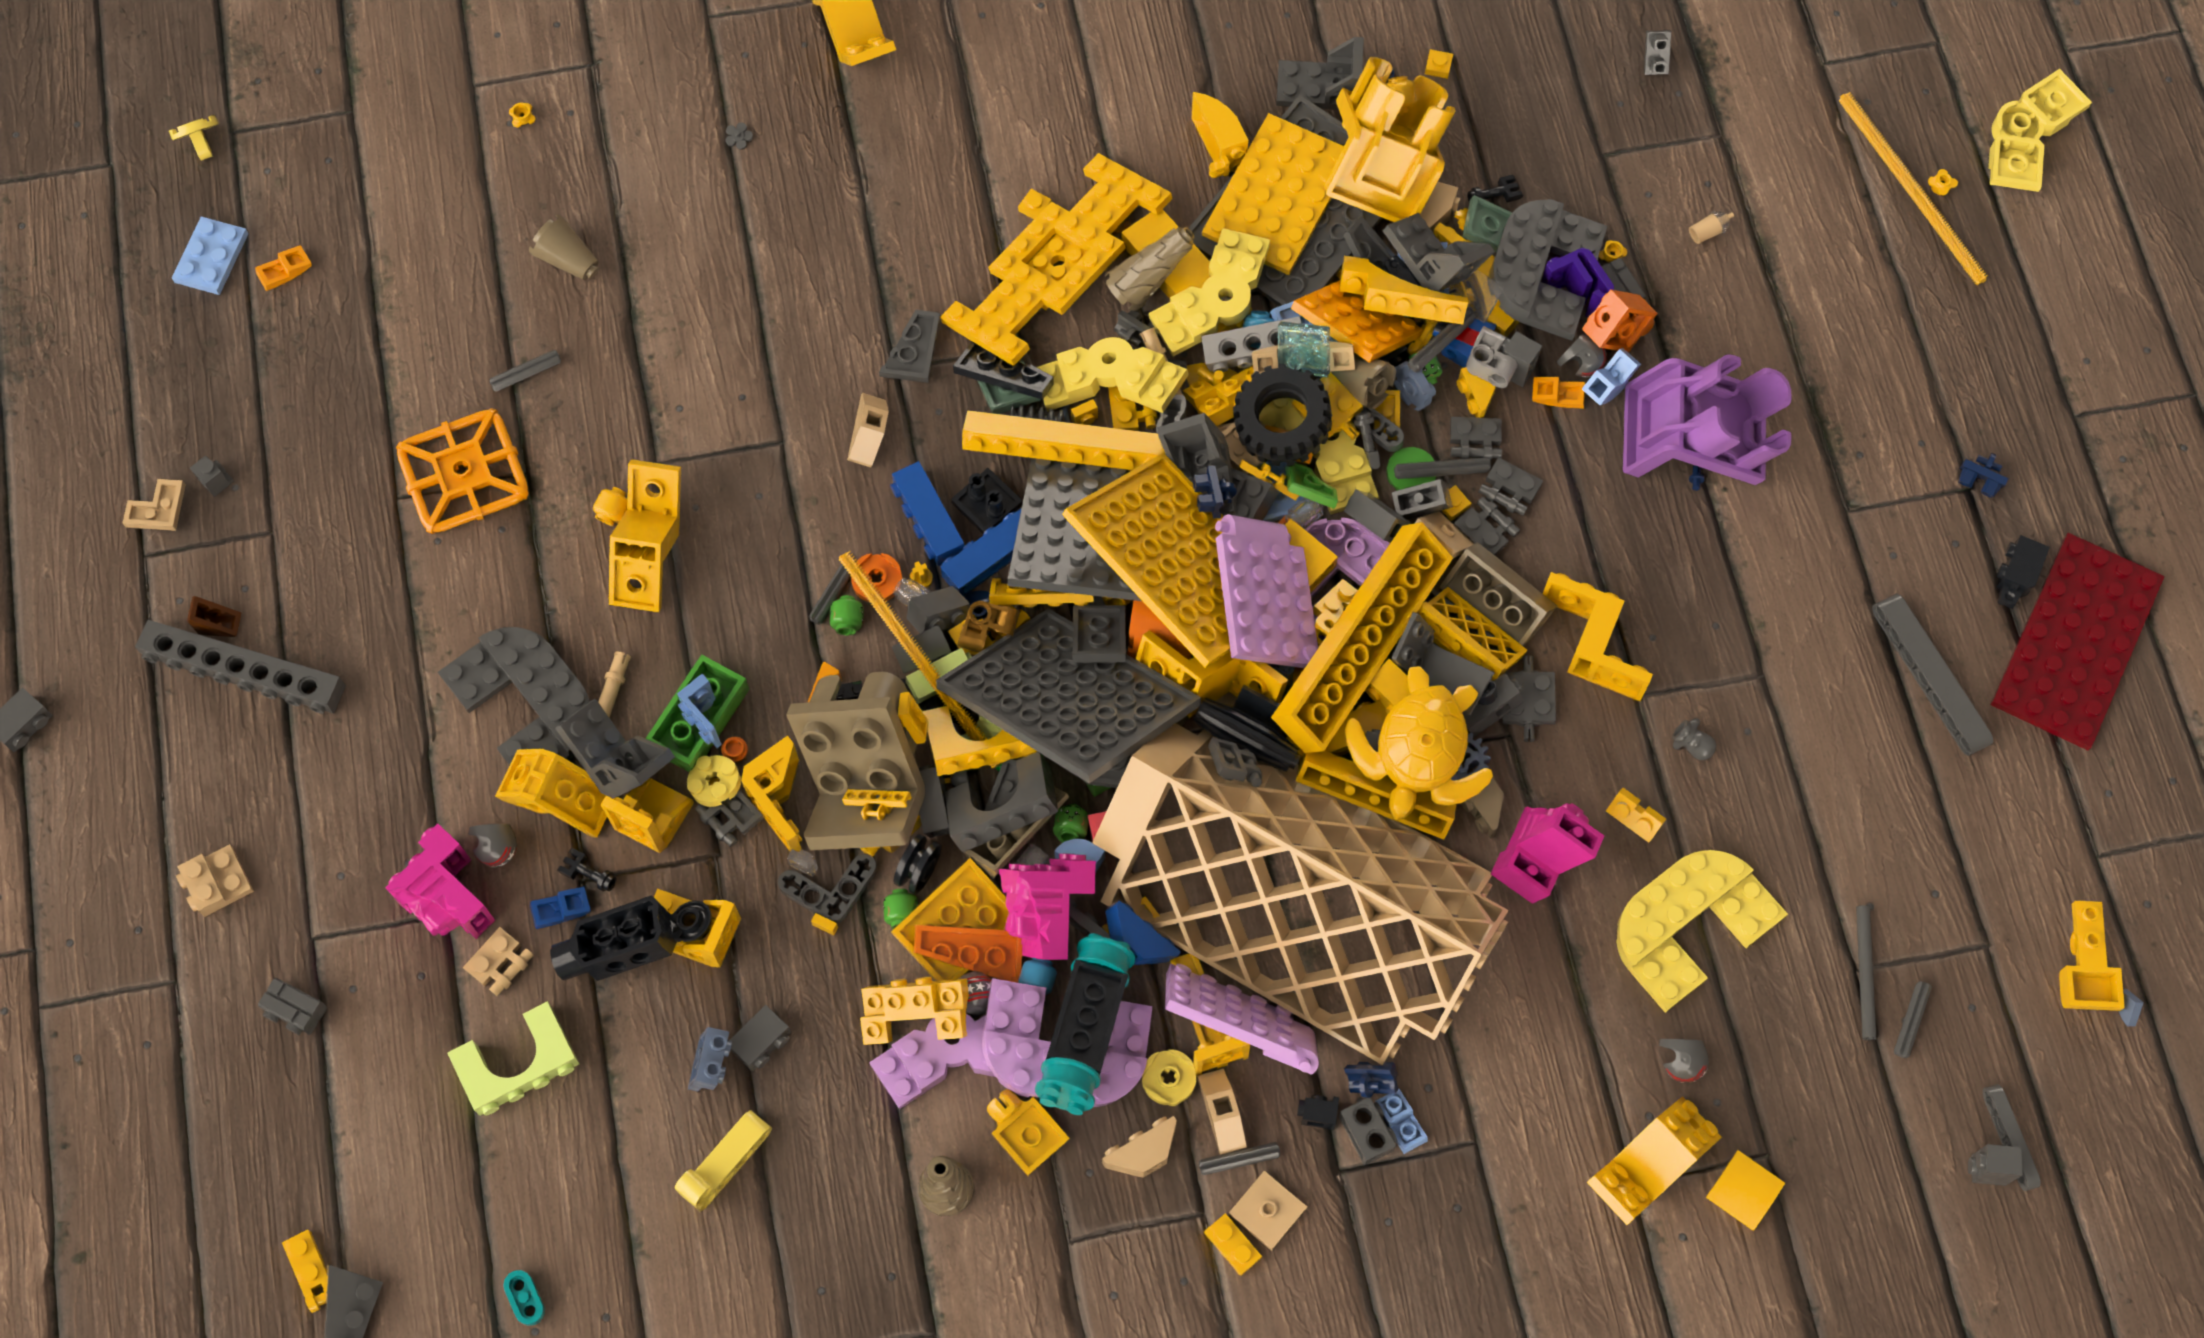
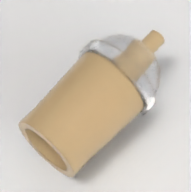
M1723 211L1711 212L1710 215L1689 227L1692 239L1696 244H1700L1716 235L1725 233L1730 226V219L1734 217V214L1731 212L1727 215Z

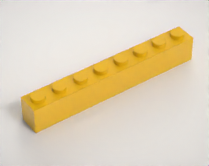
M967 411L962 434L963 450L1134 470L1161 453H1165L1156 433Z

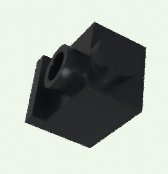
M1311 1095V1098H1305V1100L1299 1099L1297 1116L1302 1117L1301 1125L1334 1130L1339 1097L1334 1096L1332 1101H1327V1097L1320 1095Z

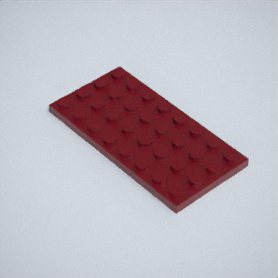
M2067 533L1990 705L2089 751L2095 741L2165 576L2071 533Z

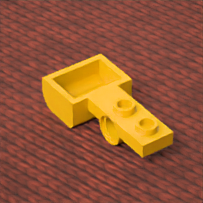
M2074 901L2072 903L2074 931L2070 938V948L2072 954L2076 955V966L2066 965L2059 972L2062 1006L2068 1009L2121 1011L2125 1008L2121 968H2110L2107 966L2102 902Z

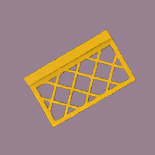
M1449 587L1445 588L1429 602L1425 601L1417 612L1435 631L1434 643L1446 651L1493 671L1492 681L1502 676L1525 656L1528 651ZM1445 597L1451 600L1455 605L1446 604ZM1448 612L1457 613L1459 619L1449 617ZM1465 615L1471 616L1475 621L1466 620ZM1468 628L1477 629L1479 635L1471 634ZM1485 631L1491 632L1495 637L1486 636ZM1489 644L1497 645L1499 651L1490 650ZM1505 647L1511 648L1517 654L1506 652Z

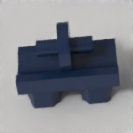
M1991 453L1988 459L1978 455L1976 462L1984 465V467L1965 459L1959 468L1962 471L1958 483L1971 488L1976 477L1985 481L1980 493L1993 498L2000 488L2006 485L2009 478L1990 470L1991 468L2000 472L2002 465L1994 462L1996 454Z
M1208 466L1206 474L1194 475L1193 477L1194 492L1207 491V494L1198 495L1197 497L1198 511L1212 512L1213 519L1221 518L1220 507L1223 503H1231V498L1237 493L1236 485L1227 482L1226 479L1219 481L1215 466Z
M1359 1062L1357 1065H1347L1344 1068L1349 1079L1350 1093H1360L1363 1098H1371L1373 1093L1396 1094L1398 1091L1396 1081L1398 1074L1394 1062H1384L1383 1065Z

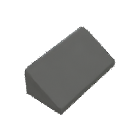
M939 625L913 636V641L916 639L914 643L918 642L916 646L920 645L918 647H922L920 651L924 650L922 654L926 653L924 655L927 656L926 659L930 658L928 662L951 653ZM900 643L892 646L904 674L918 667Z

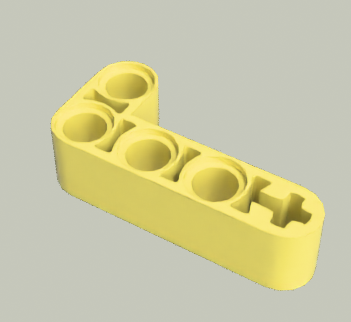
M749 1110L695 1171L689 1169L681 1176L675 1185L676 1191L697 1210L703 1211L770 1134L772 1127L752 1110Z

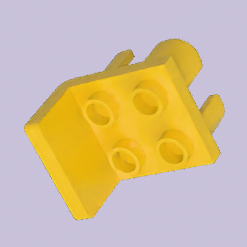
M1370 57L1353 91L1342 87L1336 99L1343 120L1342 126L1346 129L1349 138L1324 187L1329 197L1392 222H1397L1416 213L1421 214L1436 186L1445 165L1438 144L1456 110L1452 106H1447L1443 110L1442 108L1448 98L1447 90L1437 82L1419 75L1413 81L1416 95L1415 104L1408 107V112L1398 113L1405 101V97L1402 92L1386 85L1392 72V65L1381 58Z

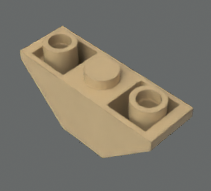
M865 393L861 394L847 458L848 461L872 467L885 432L889 413L886 400Z
M1224 1068L1198 1075L1197 1079L1219 1154L1222 1155L1246 1149L1247 1145L1241 1116Z
M1164 1116L1152 1124L1153 1128L1143 1133L1141 1130L1128 1138L1129 1143L1124 1146L1115 1145L1104 1153L1106 1156L1102 1158V1164L1106 1169L1142 1178L1166 1165L1176 1129V1118L1172 1116L1167 1119Z

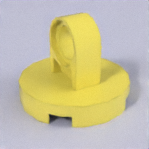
M215 115L208 117L209 122H207V119H198L177 127L178 133L176 129L169 130V134L172 140L190 136L201 161L213 157L203 130L219 124Z

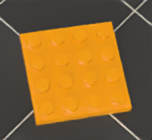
M1340 280L1294 300L1291 307L1293 311L1338 342L1353 344L1354 353L1369 363L1420 338L1423 329L1417 326L1414 320L1402 315L1364 310V295L1340 292Z

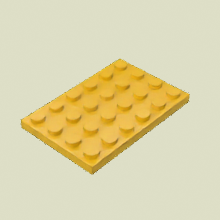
M1268 113L1203 228L1202 236L1218 243L1224 228L1270 239V247L1264 264L1290 276L1332 197L1326 194L1324 185L1344 146Z

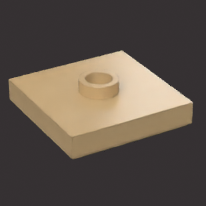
M1439 511L1420 517L1415 522H1423L1453 558L1462 555L1466 548L1474 544Z
M1263 1171L1228 1215L1272 1251L1307 1209V1206L1266 1171Z

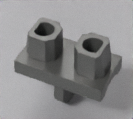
M1671 30L1646 31L1645 75L1669 74Z
M1122 310L1118 314V322L1114 331L1130 345L1133 344L1136 347L1146 348L1140 333L1153 328L1154 325L1152 322L1148 325L1142 323L1141 313L1131 310L1126 313Z

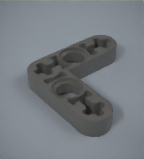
M858 855L831 893L793 870L784 871L779 876L778 886L781 892L788 898L814 914L817 913L838 924L847 917L875 876L877 865L871 855ZM867 862H869L870 870H864L861 873L860 878L861 880H863V882L861 883L856 878L860 873L859 864L861 863L865 865ZM795 878L796 885L802 889L799 896H796L799 894L798 889L790 886L788 889L786 888L784 882L786 879L791 881ZM852 882L857 885V890L853 895H845L842 892V888L846 883ZM809 891H817L820 894V898L816 903H808L805 900V896ZM839 895L843 900L839 905L841 913L839 915L835 913L833 916H830L829 908H835L838 905L839 899L836 896Z

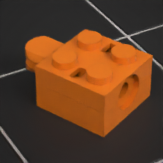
M1610 289L1603 296L1602 302L1597 309L1588 317L1582 330L1599 348L1617 351L1624 348L1627 352H1630L1641 336H1645L1653 328L1655 323L1653 319L1658 313L1640 295Z

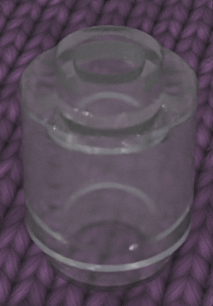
M1303 498L1288 510L1285 520L1288 522L1292 519L1305 530L1323 516V505Z
M902 578L896 585L893 595L897 597L899 602L909 606L910 598L932 591L911 578Z

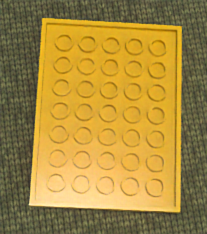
M1163 452L1069 506L1062 515L1206 668L1230 652L1216 538L1222 532L1215 529L1216 522L1221 521L1224 516L1221 514V518L1213 519L1212 512L1198 511L1197 497L1202 495V493L1194 492L1193 483Z

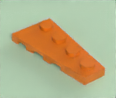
M915 925L913 953L970 971L982 972L999 980L1018 983L1022 969V938L1011 936L1006 930Z

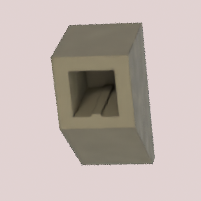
M1493 777L1479 794L1461 803L1464 810L1468 813L1471 812L1476 819L1475 824L1482 834L1486 833L1489 839L1495 836L1498 829L1504 797L1503 791Z

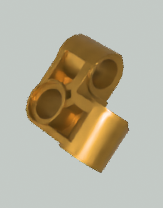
M984 601L974 602L968 610L957 647L978 653L981 652L989 632L988 629L1013 637L1020 611ZM975 608H985L988 612L987 617L981 621L976 620L973 617Z

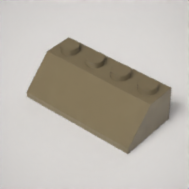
M1478 542L1466 548L1439 587L1442 590L1447 587L1452 589L1523 647L1545 624L1557 607L1554 602Z
M1054 786L1059 810L1069 796ZM1054 814L967 850L964 853L976 863L987 877L993 880L999 874V869H1003Z

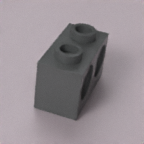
M1366 1098L1340 1111L1339 1119L1364 1166L1394 1152L1395 1142H1397L1390 1126L1386 1128L1382 1120L1384 1114L1380 1105L1377 1102L1373 1103L1371 1098ZM1359 1112L1367 1113L1370 1117V1122L1366 1124L1358 1122L1356 1114ZM1379 1137L1383 1141V1147L1373 1148L1369 1144V1138Z

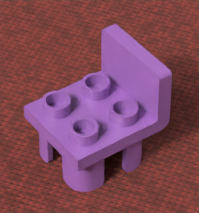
M1725 355L1706 367L1677 358L1661 362L1628 382L1625 387L1623 472L1640 477L1675 458L1753 485L1763 482L1766 475V462L1786 452L1791 445V432L1787 430H1781L1766 438V418L1784 409L1791 403V387L1788 380L1782 373L1771 368H1763L1742 381L1727 376L1726 374L1741 366V358L1735 355Z

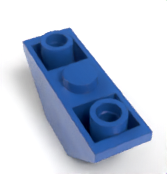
M1119 900L1105 911L1110 939L1123 941L1130 945V950L1135 955L1134 965L1167 963L1180 954L1181 951L1174 946L1171 940L1161 936L1154 930L1151 923L1142 920L1128 904L1122 903Z

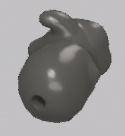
M1694 718L1691 721L1684 720L1672 735L1674 740L1673 748L1679 750L1684 746L1698 760L1711 758L1716 751V741L1714 738L1697 729L1700 725L1698 718Z

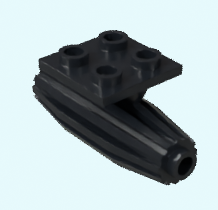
M1243 685L1233 707L1205 698L1193 719L1194 722L1213 737L1236 743L1240 750L1245 748L1250 750L1259 763L1287 772L1289 768L1294 770L1301 758V755L1297 754L1299 748L1280 734L1281 728L1271 718L1280 704L1246 685Z

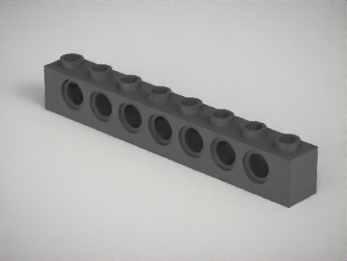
M147 620L135 646L142 654L141 658L150 663L156 664L157 661L165 663L167 667L177 671L183 668L200 678H204L206 675L213 677V680L224 685H228L229 682L237 684V687L244 691L252 692V690H257L267 698L276 699V697H280L291 705L298 707L301 704L307 705L311 710L324 714L325 711L334 714L346 687L339 676L151 620ZM173 644L169 650L164 651L166 646ZM196 651V654L193 657L188 658V655L191 652ZM220 658L217 664L211 665L215 659ZM244 665L240 672H235L239 666ZM268 672V675L264 679L259 680V677L263 673ZM287 680H292L290 685L283 687ZM316 687L313 693L307 694L310 688Z

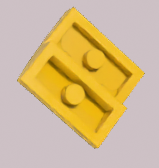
M1737 1150L1706 1195V1198L1754 1231L1780 1193L1785 1182Z

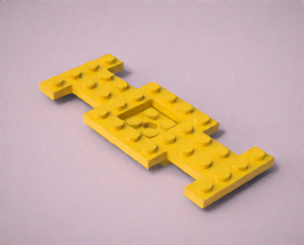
M1098 153L1083 168L1085 176L1097 182L1092 189L1070 211L1051 202L988 267L991 274L1003 281L974 311L955 301L940 316L941 322L1012 366H1015L1030 350L1027 342L1015 336L1018 331L1040 308L1044 310L1051 308L1063 315L1126 249L1123 241L1111 235L1138 205L1158 215L1173 199L1171 192ZM1058 261H1064L1063 265L1053 266Z

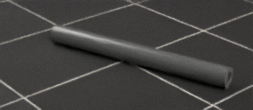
M1863 905L1856 907L1862 1039L1875 1040L1876 1019L1870 907Z

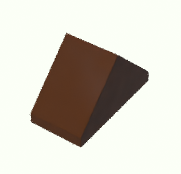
M193 596L187 621L200 635L236 637L242 612Z

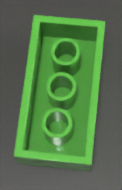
M702 654L646 737L649 741L669 748L675 756L670 762L687 772L694 768L698 758L708 754L714 744L711 742L708 745L698 732L700 731L696 725L691 726L682 716L683 712L678 706L681 702L677 693L701 674L707 678L716 700L702 714L715 727L719 737L750 690L746 678Z

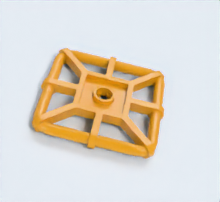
M493 408L476 412L449 423L447 421L442 422L441 426L411 436L403 442H399L396 446L398 460L407 482V493L412 496L420 521L428 533L443 532L475 519L480 521L484 519L483 516L513 506L523 499L526 500L529 495L527 481L517 457L518 450L511 442L502 417ZM482 421L473 439L456 445L452 432ZM494 424L503 449L484 456L480 445L491 425ZM445 435L450 448L432 454L414 446ZM408 455L432 463L436 474L416 480ZM507 459L517 485L493 477L488 465ZM460 465L468 468L464 474L455 473L459 471ZM440 484L443 495L430 517L421 492L423 489ZM491 485L513 495L479 507L474 491ZM467 494L473 510L440 522L450 501Z

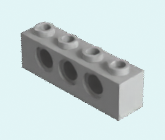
M1300 316L1201 336L1205 363L1210 372L1217 370L1225 372L1228 368L1236 366L1239 368L1252 366V352L1254 351L1249 350V347L1255 342L1261 343L1257 350L1276 346L1274 341L1279 337L1285 338L1283 344L1306 342ZM1235 347L1236 351L1230 356L1225 355V351L1228 348Z

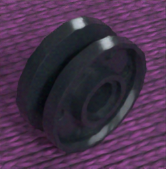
M917 834L906 848L897 866L893 880L895 885L902 887L910 879L909 892L915 895L927 884L938 863L942 850V845L937 842H932L925 850L927 839L921 834Z

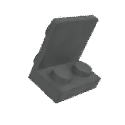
M1412 613L1403 634L1385 660L1386 662L1390 659L1407 676L1409 668L1422 667L1423 656L1434 640L1435 631L1418 613Z

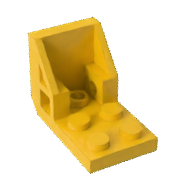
M787 735L746 764L741 781L750 801L763 814L764 819L793 857L802 852L799 843L802 841V838L798 834L799 830L791 819L786 821L787 819L783 814L784 811L780 806L790 797L799 764L795 745Z
M545 749L517 750L495 797L504 802L537 813H550L592 838L598 837L607 818L601 806L606 795L600 792L587 772L560 755Z
M649 778L642 785L632 789L625 796L624 800L619 797L612 799L606 796L601 806L614 830L661 853L668 847L694 802L685 795Z
M658 888L654 895V898L670 914H673L682 904L691 901ZM704 900L703 902L709 907L712 915L709 933L701 940L677 942L673 953L711 967L720 968L741 921V917L735 904L726 900Z

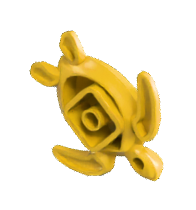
M1420 666L1411 667L1408 670L1407 680L1411 694L1398 702L1386 716L1379 734L1378 752L1371 747L1356 719H1349L1345 728L1347 747L1355 765L1363 775L1373 781H1380L1388 775L1397 784L1396 788L1391 792L1389 799L1390 812L1395 820L1403 819L1412 812L1416 804L1417 792L1430 791L1431 800L1435 804L1444 806L1454 805L1479 794L1493 777L1492 770L1484 768L1462 779H1451L1463 762L1468 745V732L1462 712L1474 703L1478 692L1471 685L1457 687L1453 695L1443 685L1429 687V675Z

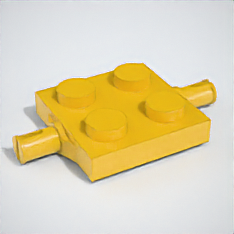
M1329 371L1320 379L1324 384V390L1328 392L1332 411V428L1328 432V437L1330 438L1334 433L1343 430L1351 440H1354L1355 437L1359 436L1360 432L1350 423L1355 415L1363 410V405ZM1294 400L1292 407L1305 420L1307 416L1306 407L1299 401Z

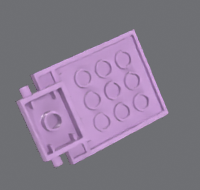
M1229 514L1225 515L1221 521L1216 522L1215 529L1222 532L1216 538L1231 658L1305 668L1317 651L1318 643L1304 548L1289 544L1291 535L1283 524Z
M1170 964L1166 973V1010L1262 1049L1263 1055L1297 1068L1302 1072L1312 1075L1317 1070L1319 1061L1315 1033L1310 1027L1294 1021L1292 1012L1279 1005L1275 1007L1267 1004V1001L1260 996L1252 995L1250 997L1243 994L1236 986L1229 984L1224 986L1216 983V979L1209 975L1202 974L1200 976L1192 973L1191 969L1185 965L1176 964L1175 966Z

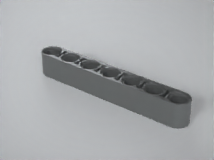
M1896 593L1874 604L1872 609L1876 620L1961 751L1965 755L1970 756L1992 745L1993 737L1990 730L1903 597Z

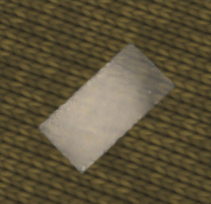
M1476 270L1467 280L1449 287V294L1468 298L1467 309L1474 313L1477 319L1486 323L1505 288L1499 284L1497 285L1495 281L1479 270Z

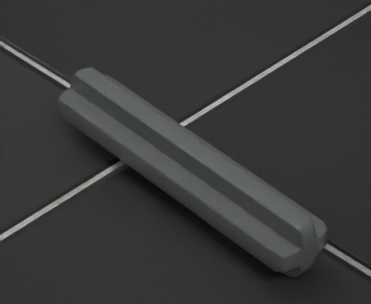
M552 350L490 378L489 381L493 390L499 391L559 364L561 359L558 352Z
M843 564L840 565L809 615L810 620L818 625L823 623L830 611L831 604L838 599L851 578V574H848L849 571H846L847 569L844 568Z
M1919 981L1915 986L1894 1049V1054L1901 1058L1910 1056L1932 989L1930 984Z
M1273 1142L1201 1159L1199 1161V1168L1202 1175L1255 1164L1279 1158L1280 1149L1278 1144Z

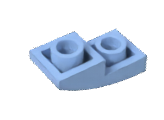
M1399 1088L1396 1094H1387L1375 1101L1383 1111V1119L1387 1127L1390 1126L1395 1133L1397 1144L1403 1154L1428 1141L1427 1135L1413 1115V1109Z

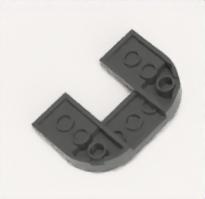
M1552 199L1531 201L1515 209L1507 220L1489 271V289L1491 295H1495L1500 301L1499 307L1513 319L1572 341L1586 298L1540 282L1549 252L1565 256L1577 249L1586 248L1598 259L1607 226L1562 210L1564 203Z
M504 627L489 631L478 638L480 640L478 644L438 671L440 677L468 713L513 683L538 714L539 718L497 747V750L509 766L516 751L519 749H545L560 755L568 761L574 757V754L555 728L590 702V699L583 685L553 647L539 634L519 627Z

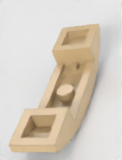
M1296 342L1271 346L1252 352L1254 372L1258 371L1259 374L1265 372L1264 367L1270 365L1272 369L1279 368L1278 364H1286L1287 368L1291 369L1293 365L1300 366L1301 369L1329 367L1330 372L1355 370L1356 368L1353 344L1342 342Z

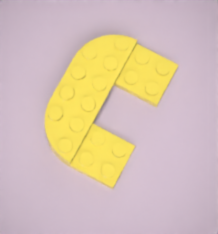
M1705 850L1683 857L1635 894L1626 905L1618 920L1616 943L1624 965L1665 1013L1708 979L1672 937L1689 922L1710 907L1745 948H1748L1788 915L1752 874L1754 870L1746 862L1732 854L1722 851Z

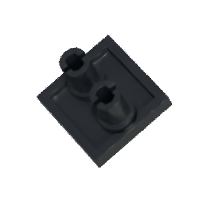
M986 468L981 474H972L969 477V484L951 498V503L982 534L988 528L996 527L1002 523L1006 515L1015 512L1023 504V501L989 468Z

